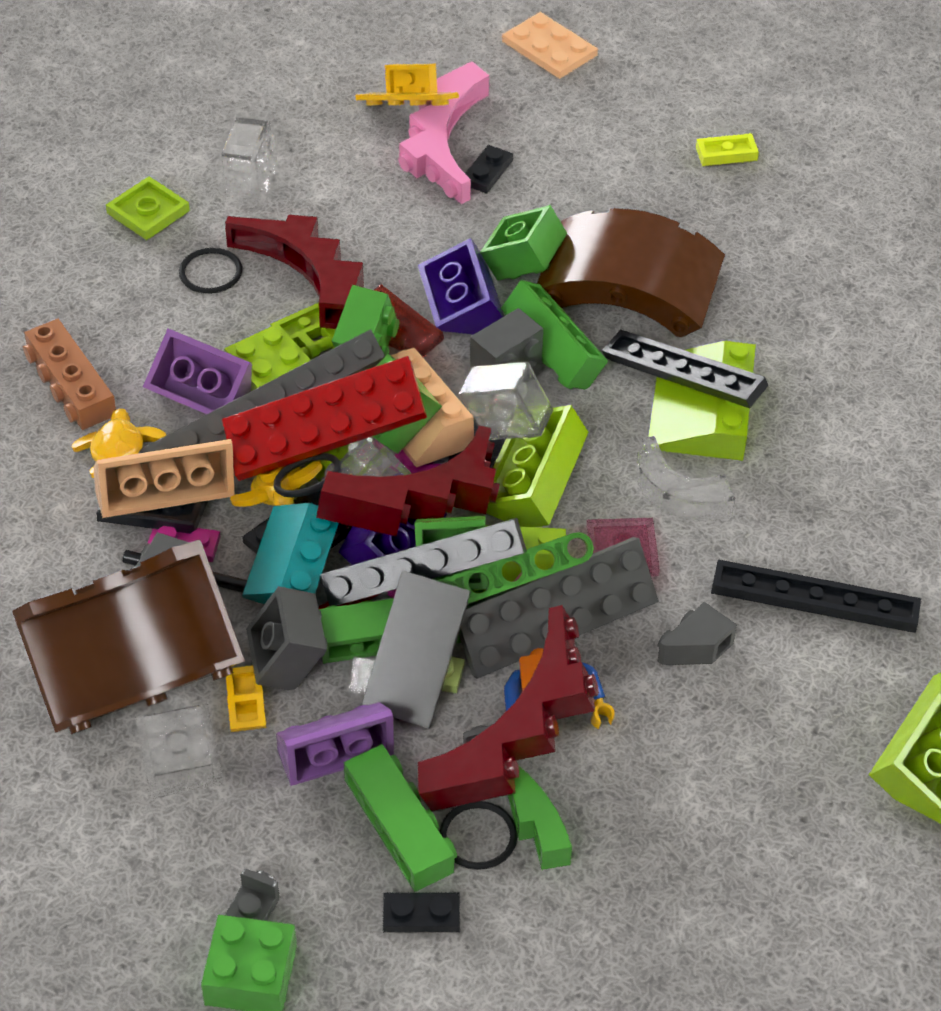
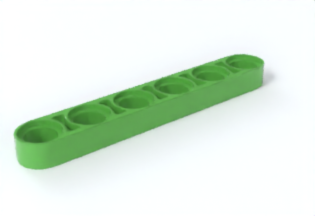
M572 533L529 548L523 554L487 563L438 581L470 590L471 594L468 603L582 564L592 556L594 550L593 542L584 533ZM575 538L581 539L586 544L585 555L578 559L570 556L567 550L568 543ZM540 550H547L553 555L554 562L548 570H541L535 564V555ZM506 562H516L520 566L521 575L518 580L510 582L504 579L501 570ZM474 573H481L488 579V587L483 593H474L469 587V578Z

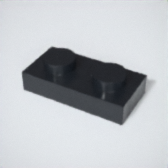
M487 145L465 173L471 179V188L487 194L513 161V153Z
M460 892L383 893V933L460 932Z

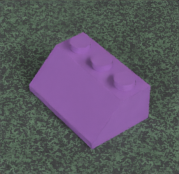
M167 328L143 387L208 414L251 392L252 363Z
M380 702L371 705H361L348 712L334 716H324L318 721L301 726H291L284 731L277 732L278 754L290 786L344 770L345 761L381 744L384 745L390 756L394 755L393 714L391 709Z

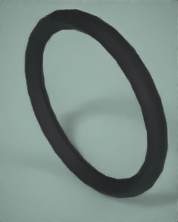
M214 247L203 248L190 253L184 258L179 267V277L186 287L193 291L207 294L218 293L231 288L239 281L242 274V264L235 254L228 250ZM215 253L225 255L234 262L236 266L234 277L228 283L219 287L204 288L196 286L185 275L188 263L195 257L203 254Z
M321 453L286 465L276 475L274 489L281 496L291 498L313 494L322 489L324 480L300 490H284L281 487V480L295 468L319 460L331 461L334 464L333 472L340 473L341 462L332 454Z
M478 801L455 807L445 816L439 832L443 838H446L451 821L463 811L477 808L487 809L497 813L507 823L510 831L508 846L500 856L493 860L471 862L457 855V858L454 859L456 864L475 870L488 869L504 862L514 851L518 838L514 820L507 811L490 802Z

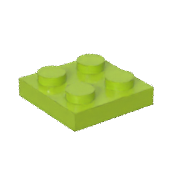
M150 176L106 204L108 215L145 240L150 239L190 211L188 201Z

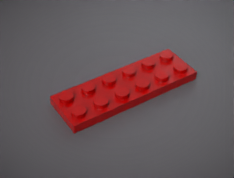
M405 356L223 418L222 422L226 440L231 439L234 474L241 481L425 419L427 415L412 362L409 356Z

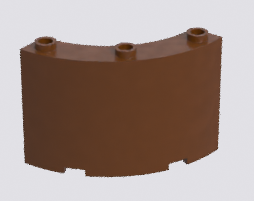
M611 208L607 213L595 214L592 210L573 215L561 221L567 235L551 259L549 267L540 273L536 283L540 284L561 308L592 303L619 306L653 319L671 331L676 337L681 338L702 328L725 254L715 244L698 232L693 235L680 228V223L675 220L633 209Z
M201 539L172 547L140 562L141 566L131 570H120L94 580V584L75 590L76 595H74L71 588L30 601L12 611L55 733L69 728L70 733L75 734L91 728L90 721L143 701H146L148 707L168 699L167 692L208 676H212L213 681L234 673L233 666L245 661Z

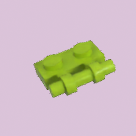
M319 302L270 324L271 327L279 323L310 360L318 357L321 352L334 348L332 339L336 329L320 328ZM320 335L323 336V338L315 342L312 340Z

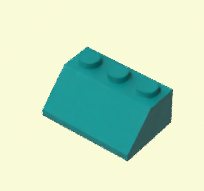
M312 503L273 506L242 598L265 604L278 586L316 594L321 579L320 574L323 573L339 523L316 518L318 505Z

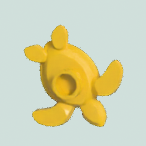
M119 408L112 412L110 421L105 423L98 431L89 433L74 441L72 449L74 452H79L90 448L91 457L96 462L101 459L138 454L142 449L143 442H155L166 436V432L150 426L136 427L130 423L128 412L123 408ZM93 467L90 469V475L92 478H94Z
M320 460L313 461L303 469L297 467L290 471L281 480V487L284 490H299L302 485L309 482L322 470L323 465ZM285 466L257 475L251 483V491L232 495L230 497L231 504L237 507L253 506L260 503L271 506L294 504V498L281 496L274 489V479Z

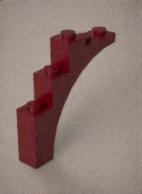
M288 214L286 221L227 216L225 221L227 247L270 256L301 273L312 284L319 297L320 328L336 329L352 285L364 288L363 262L341 261L340 239L319 238L318 217Z
M479 425L473 440L460 454L448 462L429 470L407 475L383 477L358 476L327 471L321 490L316 518L397 537L400 523L407 525L408 518L416 520L444 518L445 512L452 514L453 507L486 515L489 502L496 503L500 483L494 482L496 469L490 468L495 442L489 441L491 428Z
M563 605L549 608L548 633L542 657L530 682L515 703L493 725L469 742L445 754L418 762L419 795L431 811L515 794V778L519 777L517 760L555 752L554 737L559 736L557 720L595 711L594 696L599 695L598 684L594 674L589 675L581 661L579 650L575 647L574 639L579 638L578 625L574 617L569 618Z

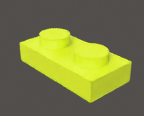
M752 133L696 140V150L702 166L758 161L759 151Z

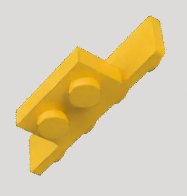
M436 63L385 65L386 92L355 95L356 100H366V105H383V100H388V105L390 106L404 105V100H409L411 106L426 105V100H432L433 106L449 105V99L459 98V92H437Z

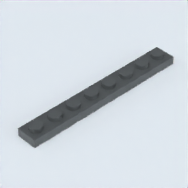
M370 329L143 447L140 452L146 453L226 440L222 422L223 418L373 368L379 364L385 355Z

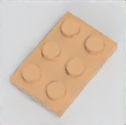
M542 12L537 13L502 34V42L559 79L598 55L597 47Z

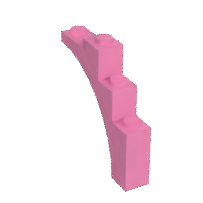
M472 61L437 78V92H459V98L449 99V105L433 106L432 100H426V105H419L420 110L409 115L410 128L408 132L410 138L399 143L398 161L402 170L405 172L409 171L416 178L426 174L430 182H436L443 188L449 198L456 199L460 204L470 200L471 179L455 162L449 150L448 139L452 128L459 118L474 104L489 96V75Z

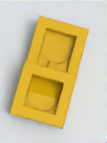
M253 665L232 668L234 673L226 676L230 731L267 728L263 686L256 685Z

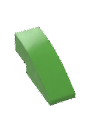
M518 765L519 777L515 778V794L507 795L518 840L534 839L541 870L571 865L572 845L563 821L543 789Z

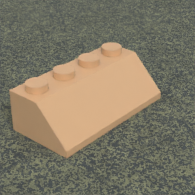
M415 348L402 350L391 355L396 360L409 356L415 376L442 406L402 450L416 468L462 452L474 438L473 415Z
M231 439L97 460L93 467L95 492L103 518L227 498L235 495Z

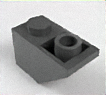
M703 602L695 611L689 610L673 631L668 630L661 636L658 642V662L662 665L713 664L734 644L737 624L706 602Z

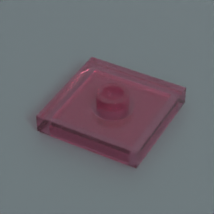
M653 518L588 519L586 521L587 536L593 542V553L632 537L639 538L650 575L659 576L660 567Z

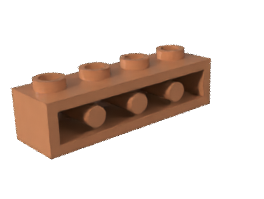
M59 318L25 331L24 335L27 345L23 346L24 354L30 364L34 362L37 364L36 369L42 382H49L51 384L50 390L57 403L61 401L64 403V411L71 423L76 421L80 428L85 430L110 419L112 412L116 410L114 395Z

